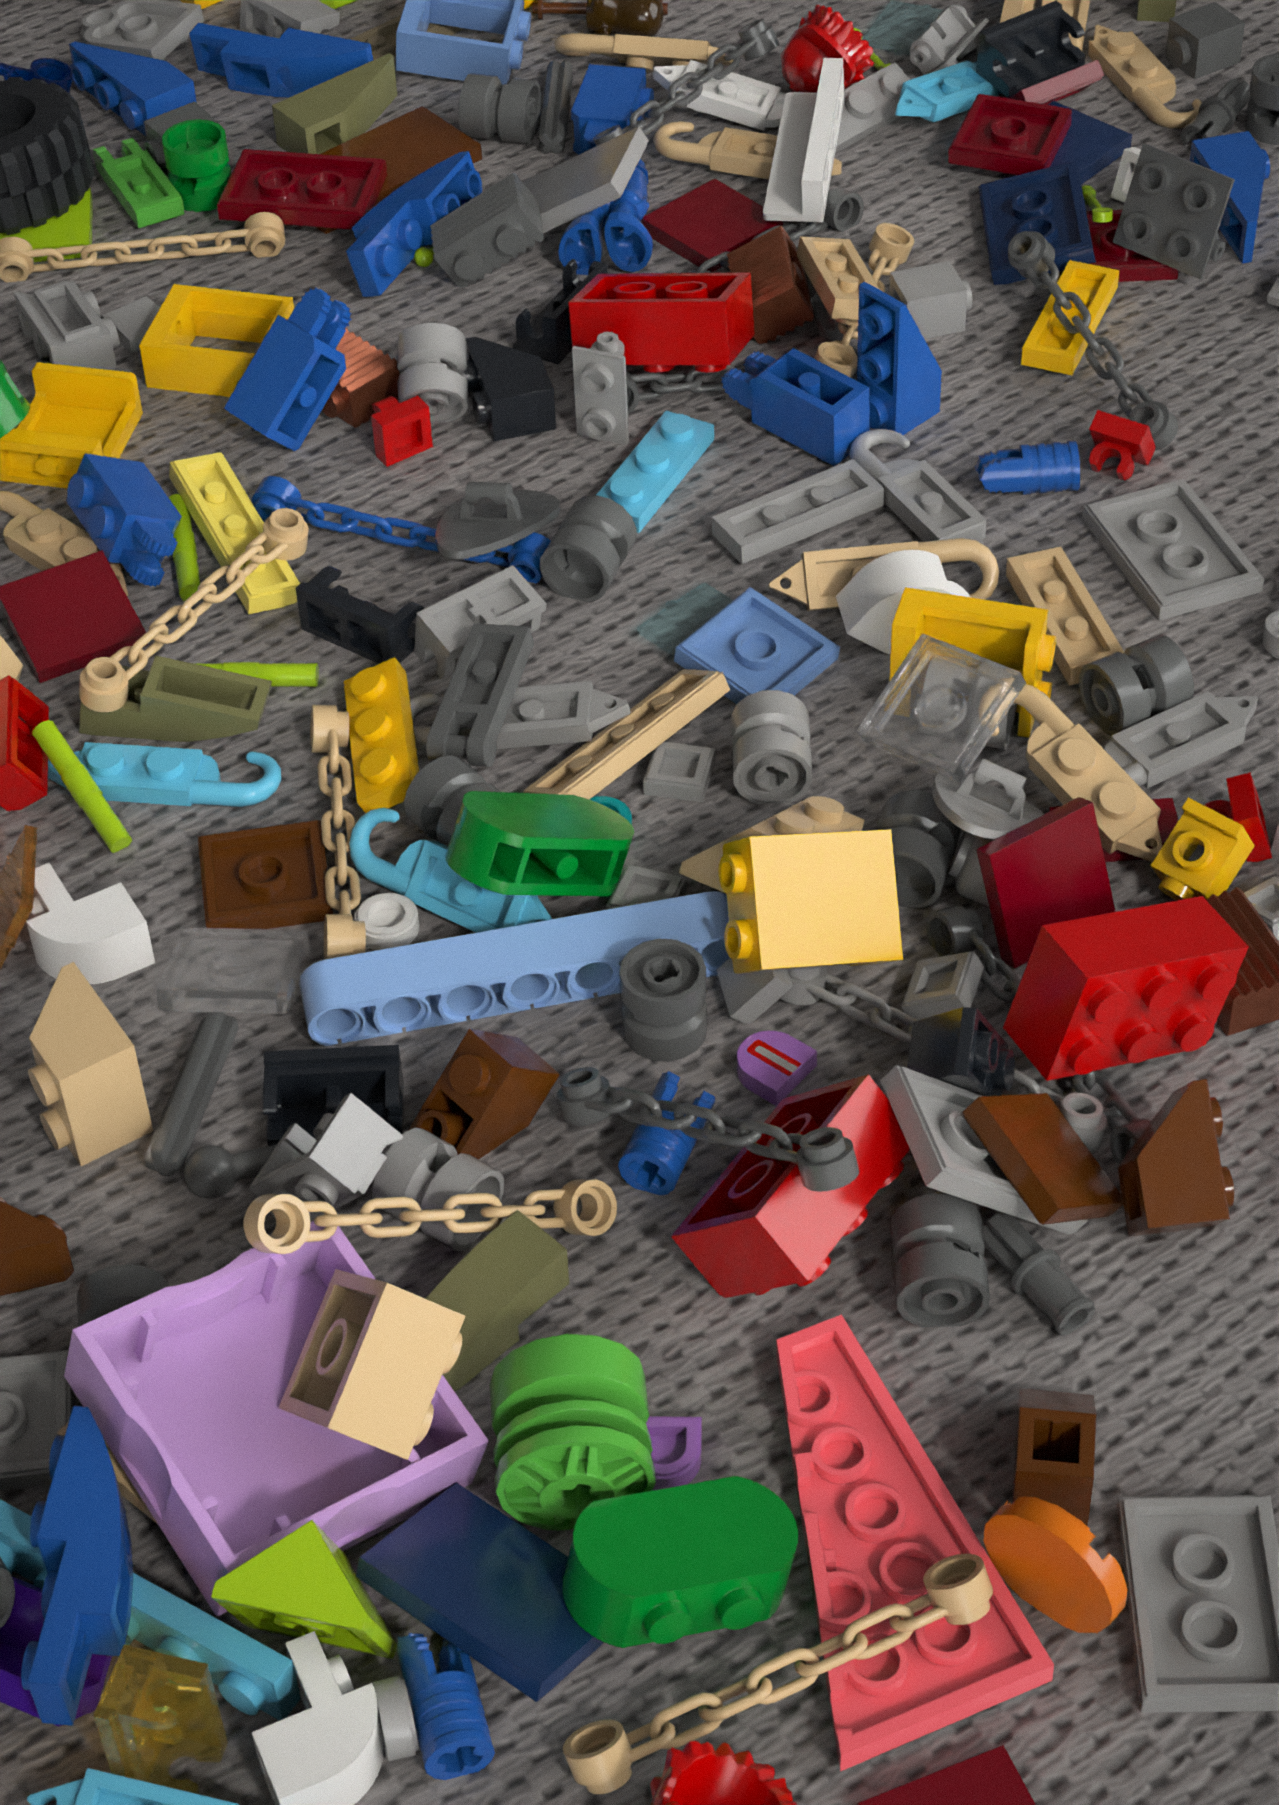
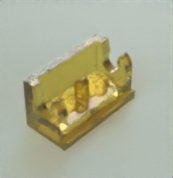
M129 1645L123 1646L93 1715L111 1774L200 1794L196 1783L189 1779H174L168 1772L170 1765L176 1759L184 1756L192 1757L198 1762H221L228 1741L208 1664Z

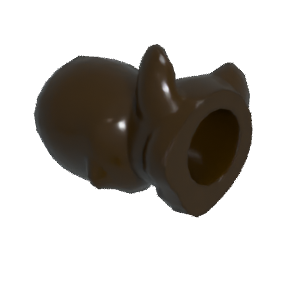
M587 0V27L590 34L610 36L611 31H615L617 34L653 37L658 33L663 24V6L660 0Z

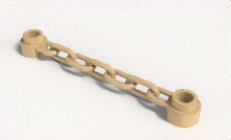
M259 212L251 215L245 221L244 229L190 236H167L125 242L96 243L56 249L44 248L33 250L31 244L22 238L5 237L0 239V279L4 282L25 281L28 275L33 272L115 265L156 259L186 258L220 253L251 251L257 258L277 256L285 245L284 223L279 216L273 213ZM245 237V244L231 245L230 238ZM215 240V247L198 248L197 242ZM182 243V250L164 252L165 244ZM148 247L149 253L131 255L130 248ZM115 249V257L97 258L96 251ZM81 253L82 260L64 261L63 255ZM47 256L48 263L34 265L33 257Z
M890 223L879 224L869 244L871 254L868 265L874 271L873 279L883 292H885V286L880 281L881 275L888 276L890 272L895 271L899 264L905 263L914 245V238L907 230ZM838 323V329L844 335L842 340L820 344L814 359L853 378L857 369V355L849 344L851 339H858V331H855L857 326L848 325L847 328L845 324Z
M281 508L272 512L263 524V532L246 546L244 553L236 558L230 566L218 568L203 580L198 586V590L182 605L169 608L149 626V631L140 637L133 646L121 648L110 658L99 657L91 660L80 674L79 697L81 702L87 708L97 712H112L120 709L128 698V681L147 665L148 659L164 644L177 641L197 623V618L209 609L213 603H221L245 583V578L260 564L269 563L275 558L279 560H294L305 553L309 528L303 516L298 511L289 508ZM248 560L251 561V562H250L246 567H244L242 570L239 569L240 566H242L246 561H248ZM223 575H226V582L229 586L217 594V587L214 583ZM203 599L204 601L194 610L191 608L199 600ZM178 614V622L181 626L168 635L169 631L165 623ZM152 639L155 641L147 649H142ZM128 655V662L131 667L125 671L119 661Z
M312 705L310 720L311 753H327L318 762V784L320 790L325 795L331 797V810L326 811L321 819L322 842L329 851L334 853L335 866L330 868L325 875L326 900L333 909L338 911V914H325L324 960L365 953L366 929L365 921H353L351 910L355 909L361 900L360 880L358 873L353 868L347 866L346 855L350 851L349 840L352 829L355 826V820L351 813L343 809L342 797L351 791L352 776L350 763L345 757L339 755V747H348L349 712L337 711L336 705ZM327 765L329 772L333 775L338 772L339 765L342 767V787L341 780L338 777L332 779L331 787L328 786ZM331 819L332 825L335 829H340L342 827L343 819L345 820L347 842L345 841V836L343 833H337L335 836V843L332 842L330 825ZM335 876L339 886L345 885L347 876L350 878L351 900L346 890L340 892L339 901L336 899Z
M583 1179L572 1180L561 1189L531 1192L525 1198L523 1205L502 1206L499 1198L493 1194L471 1193L451 1196L446 1200L442 1209L421 1210L419 1204L412 1198L388 1197L368 1200L363 1204L359 1213L337 1214L334 1207L324 1201L302 1202L297 1197L289 1194H265L256 1198L249 1205L244 1216L243 1227L247 1240L255 1249L263 1253L289 1254L298 1250L304 1242L327 1240L334 1235L337 1226L360 1225L362 1231L373 1238L406 1237L414 1234L422 1222L443 1221L446 1228L454 1233L488 1232L498 1227L503 1217H509L517 1210L541 1229L563 1228L573 1235L597 1236L603 1234L612 1226L617 1213V1202L612 1189L606 1183L600 1180ZM578 1198L582 1202V1212L579 1217L576 1209ZM554 1200L553 1209L556 1218H536L535 1216L544 1214L545 1207L534 1203L537 1201ZM485 1203L491 1205L483 1207L480 1211L481 1216L491 1218L489 1221L464 1223L455 1221L465 1217L463 1209L454 1208L457 1205ZM408 1208L409 1210L400 1212L398 1217L400 1221L410 1223L406 1226L374 1227L372 1224L381 1223L383 1218L380 1213L371 1212L374 1209ZM271 1211L276 1218V1227L269 1236L265 1231L264 1221L266 1215ZM309 1212H323L325 1214L314 1218V1224L325 1227L323 1230L310 1231Z
M957 1554L944 1558L932 1565L924 1574L923 1582L927 1594L904 1605L894 1603L867 1614L849 1624L842 1634L809 1649H793L754 1668L748 1675V1678L713 1694L704 1692L696 1694L665 1708L655 1715L651 1723L627 1734L620 1722L609 1719L595 1721L579 1728L567 1738L563 1745V1753L574 1780L578 1784L586 1786L587 1790L592 1794L612 1792L622 1787L632 1775L630 1767L632 1762L660 1749L669 1750L672 1747L676 1749L687 1744V1742L705 1736L717 1729L724 1719L756 1704H772L797 1693L813 1684L820 1674L853 1659L864 1660L876 1656L906 1641L914 1630L945 1617L946 1621L952 1625H966L981 1619L990 1610L989 1599L993 1594V1587L982 1558L975 1554ZM930 1605L933 1606V1609L914 1617L913 1613ZM889 1618L891 1628L897 1632L868 1645L866 1635L860 1631ZM843 1646V1651L819 1661V1657ZM795 1662V1671L802 1677L772 1690V1683L765 1676ZM747 1691V1696L723 1706L722 1702ZM699 1707V1716L705 1722L675 1735V1726L669 1720ZM647 1737L651 1738L650 1741L633 1749L630 1746Z

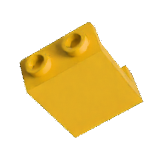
M37 362L31 371L35 387V397L30 404V410L16 429H12L0 438V481L68 488L69 481L77 473L85 453L120 458L143 414L137 378L132 372Z
M905 587L892 622L888 716L912 719L918 697H924L928 675L934 660L969 665L972 674L977 676L984 668L1019 673L1020 683L1036 687L1051 699L1052 683L1042 681L1043 671H1051L1056 647V636L1046 634L1048 609ZM961 698L960 703L970 705L971 698ZM1017 704L1016 712L1019 713L1018 736L1030 738L1035 719L1023 706Z
M891 830L752 836L723 844V856L719 862L718 876L720 886L727 895L729 917L724 932V943L726 952L732 959L735 974L836 965L861 966L903 960Z

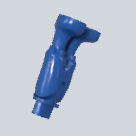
M641 159L620 198L575 218L565 229L560 239L558 250L559 260L564 267L571 259H575L578 266L576 273L588 275L589 266L594 261L600 262L602 258L603 237L601 230L603 227L607 250L616 266L628 272L640 271L647 266L652 256L653 241L648 230L640 222L649 208V203L647 202L648 171Z

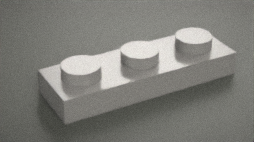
M896 62L844 89V105L835 154L902 117L896 116L895 112L903 82L910 79Z
M852 459L712 516V535L741 564H744L884 506V488Z

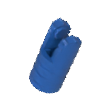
M1067 441L1066 443L1051 442V444L1037 443L1035 445L1024 444L1019 445V449L997 450L995 453H992V451L990 453L984 452V455H979L977 464L974 466L975 470L979 473L978 477L983 483L984 490H989V493L992 491L995 493L998 491H1002V493L1022 491L1023 495L1037 492L1040 494L1050 491H1078L1080 488V460L1076 441Z
M670 1071L662 1073L651 1096L656 1101H672L678 1090L677 1083L680 1077ZM703 1091L699 1097L694 1099L692 1105L712 1110L715 1104V1096ZM662 1111L663 1118L675 1120L673 1112ZM697 1117L696 1121L690 1126L703 1129L707 1119ZM637 1123L618 1164L620 1175L635 1189L657 1195L669 1194L675 1189L698 1139L685 1135L680 1129L667 1130Z
M409 1633L407 1636L398 1637V1660L410 1700L417 1739L426 1773L434 1779L448 1780L484 1769L492 1761L495 1751L470 1656L448 1640L443 1639V1645L440 1654H438L440 1671L437 1674L432 1652L429 1651L430 1644L427 1643V1637H424V1634Z

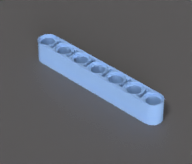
M718 891L703 892L322 960L306 968L299 981L308 1033L316 1043L331 1046L338 1044L337 1039H341L342 1043L402 1033L403 1027H406V1032L467 1021L466 1016L469 1015L470 1019L474 1020L531 1009L530 1004H534V1008L590 999L594 998L593 993L596 992L598 997L620 993L619 972L623 958L632 948L643 942L655 939H673L691 945L702 955L706 966V977L717 976L716 969L730 958L724 943L725 927L729 921L727 895Z

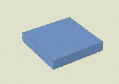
M750 587L676 646L674 662L684 669L723 672L730 691L724 696L737 704L746 696L762 690H779L795 696L838 659L840 646Z

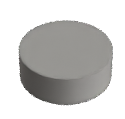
M395 1676L371 1682L376 1693L387 1761L391 1762L415 1756V1751H418L419 1747L404 1679Z

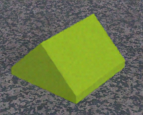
M313 1520L215 1581L211 1598L246 1627L294 1638L315 1631L321 1644L389 1659L394 1658L397 1643L362 1582L356 1577V1572L345 1553Z

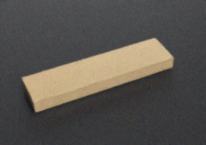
M682 669L631 708L629 715L610 724L594 736L592 741L585 743L527 787L523 793L576 795L590 800L728 693L730 688L723 672Z

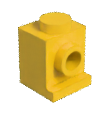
M1188 797L1182 806L1183 815L1152 862L1151 867L1160 880H1162L1158 888L1172 899L1177 901L1203 896L1207 900L1212 894L1219 896L1224 890L1227 891L1255 845L1243 825ZM1198 845L1204 847V853L1198 860L1188 861Z

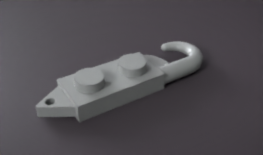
M874 429L868 430L854 439L850 445V459H854L884 488V503L923 542L965 538L976 540L983 544V538L986 537L987 520L925 460L911 459L894 460L883 464L869 450L875 445L884 443L895 444L906 449L910 445L908 438L893 430Z
M592 681L517 687L496 740L497 749L592 741L594 732L631 713L628 701L594 689ZM431 693L411 699L412 719L422 709L435 705L438 702L437 695ZM413 724L416 749L426 750L427 738L432 726L417 727ZM461 728L458 735H469L471 729Z
M1206 691L1112 735L1104 750L1139 787L1143 785L1148 789L1243 744L1246 726L1256 711L1258 697H1215L1209 691Z

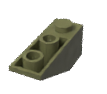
M388 53L273 104L272 111L277 145L286 152L321 154L365 133L397 97L394 56Z

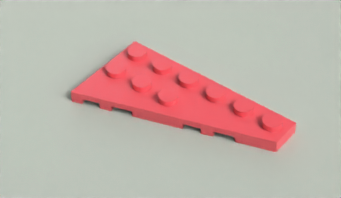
M842 1314L777 1339L776 1357L820 1643L842 1634L853 1621L882 1607L894 1603L904 1605L927 1594L923 1582L924 1574L932 1565L949 1556L975 1554L981 1557L993 1587V1594L989 1599L990 1610L981 1619L966 1625H952L946 1621L945 1617L914 1630L906 1641L868 1659H853L825 1672L840 1772L1051 1682L1053 1679L1054 1663ZM930 1605L913 1613L914 1617L933 1609V1606ZM888 1618L860 1632L866 1635L868 1645L897 1631L891 1628ZM843 1646L823 1655V1660L843 1651Z

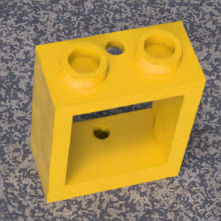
M173 284L139 344L146 386L148 388L230 397L256 353L191 346L196 336L262 343L263 338L278 315L287 320L289 319L294 310L293 297Z

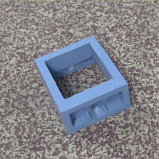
M406 0L396 31V71L464 81L470 73L498 76L502 85L507 84L512 69L520 70L523 56V41L528 40L530 33L531 12L524 11V0ZM429 23L503 34L504 37L502 44L430 33L427 32Z

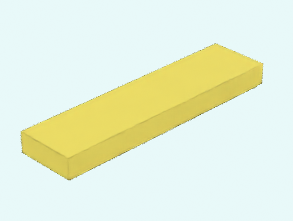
M222 452L170 462L169 478L181 495L188 511L220 566H230L236 558L245 552L246 546L263 532L264 522ZM275 558L269 563L260 564L245 578V583L235 592L247 613L253 614L297 603L296 587L300 582L286 560ZM250 560L246 561L242 566H240L239 569L242 570V569H243L244 567H246L251 561H250Z

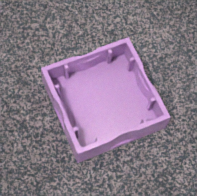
M314 1221L310 1222V1231L323 1230L325 1228L316 1226ZM337 1226L334 1235L329 1239L319 1242H304L298 1250L289 1254L263 1253L252 1248L241 1253L225 1267L206 1277L177 1286L165 1287L72 1329L64 1377L83 1407H88L105 1442L216 1617L227 1612L225 1608L211 1598L215 1581L311 1520L342 1551L353 1547L416 1514L457 1482L464 1488L470 1485L474 1480L489 1442L443 1375L431 1401L434 1414L429 1431L418 1445L413 1446L408 1460L279 1409L335 1269L375 1279L339 1226Z

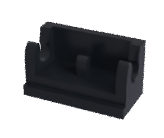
M1057 0L980 31L976 73L1004 96L1010 98L1023 89L1085 65V54L1079 47L1074 46L1069 38V33L1077 39L1084 36L1085 31L1077 20L1062 9L1061 3Z
M571 259L562 272L563 289L531 323V314L527 308L516 318L517 341L513 344V349L538 356L541 360L559 365L573 348L568 302L597 274H608L607 264L594 261L589 266L588 276L581 281L576 273L578 268L575 259Z
M332 566L323 568L309 582H302L296 587L302 630L378 664L393 657L401 663L414 651L416 624L412 621L416 618V613L423 610L424 606L410 602L394 615L377 607L374 603L349 595L348 589L338 585L330 589L328 588L329 585L342 574L341 570Z
M399 1045L264 1051L263 1115H268V1146L278 1144L289 1126L294 1123L298 1124L315 1138L313 1131L323 1115L326 1113L334 1114L344 1096L349 1093L356 1096L393 1128L403 1134L404 1080Z

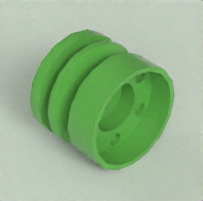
M563 1334L536 1339L512 1350L495 1366L489 1387L492 1427L497 1437L493 1450L494 1462L497 1467L495 1487L503 1510L519 1522L544 1530L574 1529L581 1512L593 1501L653 1491L656 1478L651 1458L653 1451L652 1440L646 1425L649 1410L645 1374L640 1358L627 1347L600 1336Z

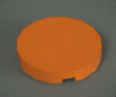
M1017 1497L1012 1504L1009 1503L1007 1505V1500L985 1523L983 1542L990 1560L1006 1584L1021 1599L1065 1628L1078 1633H1099L1108 1627L1125 1607L1128 1589L1121 1567L1115 1557L1108 1553L1102 1560L1098 1553L1089 1545L1096 1537L1089 1531L1090 1528L1058 1505L1036 1497Z

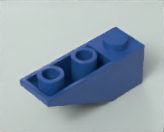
M76 41L69 44L72 58L69 71L75 86L80 91L86 90L98 100L102 108L105 110L111 109L123 119L129 129H137L144 136H146L145 120L194 101L196 102L193 80L168 61Z
M863 282L859 285L857 381L869 387L870 428L893 430L904 435L940 412L942 370L906 304L869 283Z

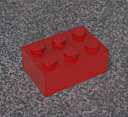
M751 272L597 274L568 302L572 347L578 346L590 349L593 343L597 341L599 334L613 332L618 335L619 340L624 344L625 352L623 356L626 358V365H643V370L646 372H666L674 369L675 365H694L696 371L705 373L724 370L727 368V365L734 361L755 335Z
M1203 896L1042 925L1003 1029L1046 1081L1077 1074L1084 1075L1092 1071L1129 1063H1140L1147 1059L1175 1053L1195 1051L1206 1045L1212 1037L1214 1025L1229 992L1236 983L1237 973L1249 946Z
M869 1074L783 1098L764 1121V1123L781 1128L786 1134L805 1135L810 1131L824 1127L840 1129L843 1137L852 1141L856 1154L859 1175L854 1181L844 1187L831 1191H811L803 1186L796 1163L755 1155L746 1147H743L672 1234L671 1238L720 1296L729 1298L754 1293V1295L758 1296L765 1294L773 1288L793 1284L803 1287L818 1279L829 1267L831 1258L828 1255L842 1237L858 1228L866 1219L868 1210L865 1207L876 1192L890 1184L902 1172L904 1163L901 1160L910 1148L888 1098ZM762 1134L756 1143L769 1147L770 1143L776 1138ZM792 1144L793 1151L798 1152L801 1148L800 1145Z

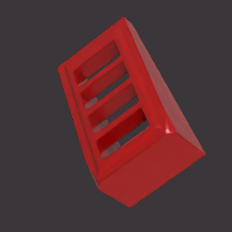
M9 675L0 680V806L6 811L22 810L47 796L48 757L34 738L32 732L38 724L49 720V706Z

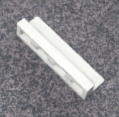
M823 58L817 93L788 92L785 95L763 208L764 220L823 222L844 105L843 58Z

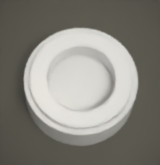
M381 893L371 896L363 901L355 912V921H365L366 947L372 950L409 945L418 935L419 917L417 907L412 900L401 894Z

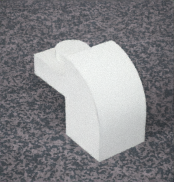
M902 550L883 555L868 563L836 595L846 633L886 654H891L892 622L905 587L965 597L970 596L959 584L947 581L938 555L921 550Z
M50 863L26 872L32 898L23 902L29 919L26 923L36 962L47 974L57 978L62 967L74 962L89 984H99L118 979L155 963L147 922L121 882L73 901Z
M313 1631L285 1643L288 1658L293 1661L300 1698L305 1710L251 1733L260 1770L275 1805H354L373 1785L384 1756V1743L376 1693L372 1683L354 1690L341 1656L336 1655L327 1659L317 1635Z

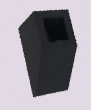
M478 337L466 338L467 368L464 373L468 381V393L473 392L471 395L472 406L477 424H487L493 441L555 430L554 387L541 358Z
M962 1007L913 1022L907 1068L981 1096H1001L1003 1090L1009 1091L1013 1085L1015 1057L1013 1051L1008 1049V1044L977 1008Z

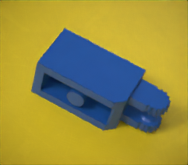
M589 64L571 109V119L574 124V152L580 155L596 147L593 138L612 126L620 125L621 129L630 125L631 114L646 102L654 100L653 89L646 88L645 68ZM648 111L641 115L637 121L651 118L647 114Z
M310 288V291L305 292V295L301 296V302L297 303L288 320L280 315L276 317L224 407L225 410L264 436L293 451L298 450L346 370L345 355L336 350V347L346 332V326H349L348 323L351 320L350 315L352 313L349 312L350 308L346 304L337 300L332 302L330 300L331 297L326 292L317 288L314 290Z
M794 348L785 352L778 359L769 355L765 356L763 352L754 351L744 360L745 363L743 365L746 372L743 373L741 369L737 370L735 368L733 370L732 368L722 377V388L725 389V393L729 395V398H733V401L737 400L739 404L751 410L752 422L834 467L849 455L850 445L858 435L870 430L869 387Z
M85 453L77 473L69 481L66 502L100 551L103 550L108 562L122 564L125 570L130 573V576L137 580L138 583L149 585L150 587L160 585L165 573L163 568H161V562L165 556L173 555L178 543L173 538V534L182 516L143 462Z

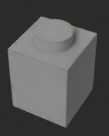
M950 261L890 272L889 295L906 304L924 339L965 331L966 311H970L973 305L972 292L968 281L965 279L961 280Z

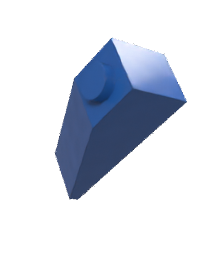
M1249 131L1192 140L1191 162L1235 179L1219 229L1241 263L1252 262L1264 180L1268 179L1270 175L1269 156L1266 150L1259 147Z

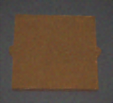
M28 825L24 826L12 852L8 854L6 863L0 873V969L11 949L15 947L17 937L33 909L38 828Z

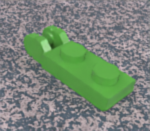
M129 138L121 141L123 157L114 159L104 146L93 149V158L98 172L138 228L185 214L181 195L148 151H143L138 143L135 142V139Z

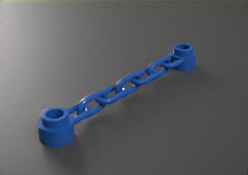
M267 476L263 478L252 497V504L263 522L277 509L289 508L297 510L300 507L309 509L307 514L300 513L304 521L318 528L336 532L350 531L355 534L377 538L390 544L412 548L418 546L426 550L439 552L436 543L425 541L427 535L435 537V528L398 518H382L330 503L321 502L316 504L303 500L299 490L291 482L281 477ZM324 511L341 514L342 524L325 521ZM359 521L376 524L374 529L357 526ZM391 526L409 529L410 539L393 536ZM534 532L513 545L462 560L476 563L488 562L503 567L513 565L527 582L538 583L541 577H543L540 571V558L549 545L550 540ZM496 551L509 553L508 559L494 555Z

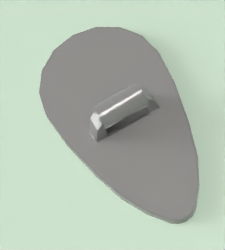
M985 759L981 761L978 769L970 772L968 776L949 772L937 773L931 787L933 799L945 817L962 830L983 838L995 840L1044 815L1041 810L1025 801L1026 795L1023 787L1027 780L1026 777ZM992 780L998 781L1001 784H1003L1006 791L995 786H992L990 784H987L986 782Z

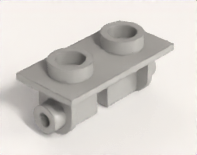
M946 6L930 24V27L911 44L909 50L911 62L921 70L923 75L958 64L957 60L966 56L979 44V39L976 35L989 20L984 18L975 25L968 17L967 11L963 6Z
M613 332L599 334L597 341L593 343L590 349L573 346L572 348L577 435L628 445L626 358L623 356L625 349L623 342Z

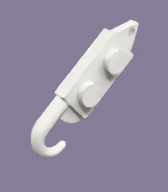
M690 60L688 65L654 67L653 79L669 91L671 84L685 73L695 72L698 74L707 67V64ZM731 72L723 79L711 78L704 83L701 95L686 107L692 108L697 112L708 113L764 131L766 127L774 128L780 126L786 93L781 92V87ZM684 83L676 92L683 91L685 97H687L695 88L689 89L686 87V83Z

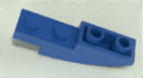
M198 23L189 33L198 70L224 76L227 79L230 90L250 94L289 98L374 60L370 43L293 28H287L280 38Z
M469 151L459 152L417 175L380 201L352 227L356 241L348 248L346 253L363 297L380 296L411 262L417 249L426 245H432L433 240L431 237L433 236L430 226L483 192L481 177L474 168Z
M73 1406L65 1436L57 1435L52 1443L49 1458V1474L52 1483L47 1500L36 1503L31 1517V1545L33 1548H39L48 1574L44 1581L41 1598V1610L45 1619L39 1641H30L28 1643L21 1671L23 1689L31 1692L41 1722L73 1726L92 1654L123 1657L131 1617L133 1591L132 1542L126 1509L103 1435L89 1408L82 1406Z

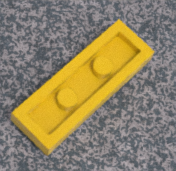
M1069 260L1057 282L1064 293L1074 292L1087 307L1091 315V322L1088 327L1093 334L1118 288L1119 270ZM1051 293L1022 347L1021 365L1072 376L1088 343L1080 333L1071 334L1063 327L1053 311L1056 298ZM1069 300L1072 308L1066 310L1061 306V310L1071 324L1075 326L1072 322L1073 316H1079L1082 320L1083 316L1074 303Z
M395 657L374 667L363 669L355 676L343 681L346 710L349 712V737L357 804L365 813L378 808L389 809L404 802L407 789L419 772L407 674Z

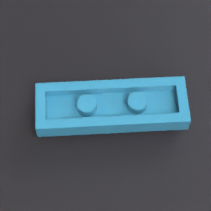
M665 411L596 495L609 498L623 506L632 516L637 533H640L714 441V424L690 418L684 414Z

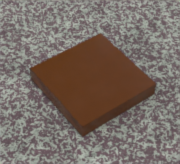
M321 820L198 836L205 923L208 937L325 921V914H333V908L326 900L325 875L328 870L325 847L322 842Z
M1047 1093L982 1096L974 1100L962 1112L964 1119L1040 1224L1045 1225L1108 1217L1123 1205L1122 1195Z

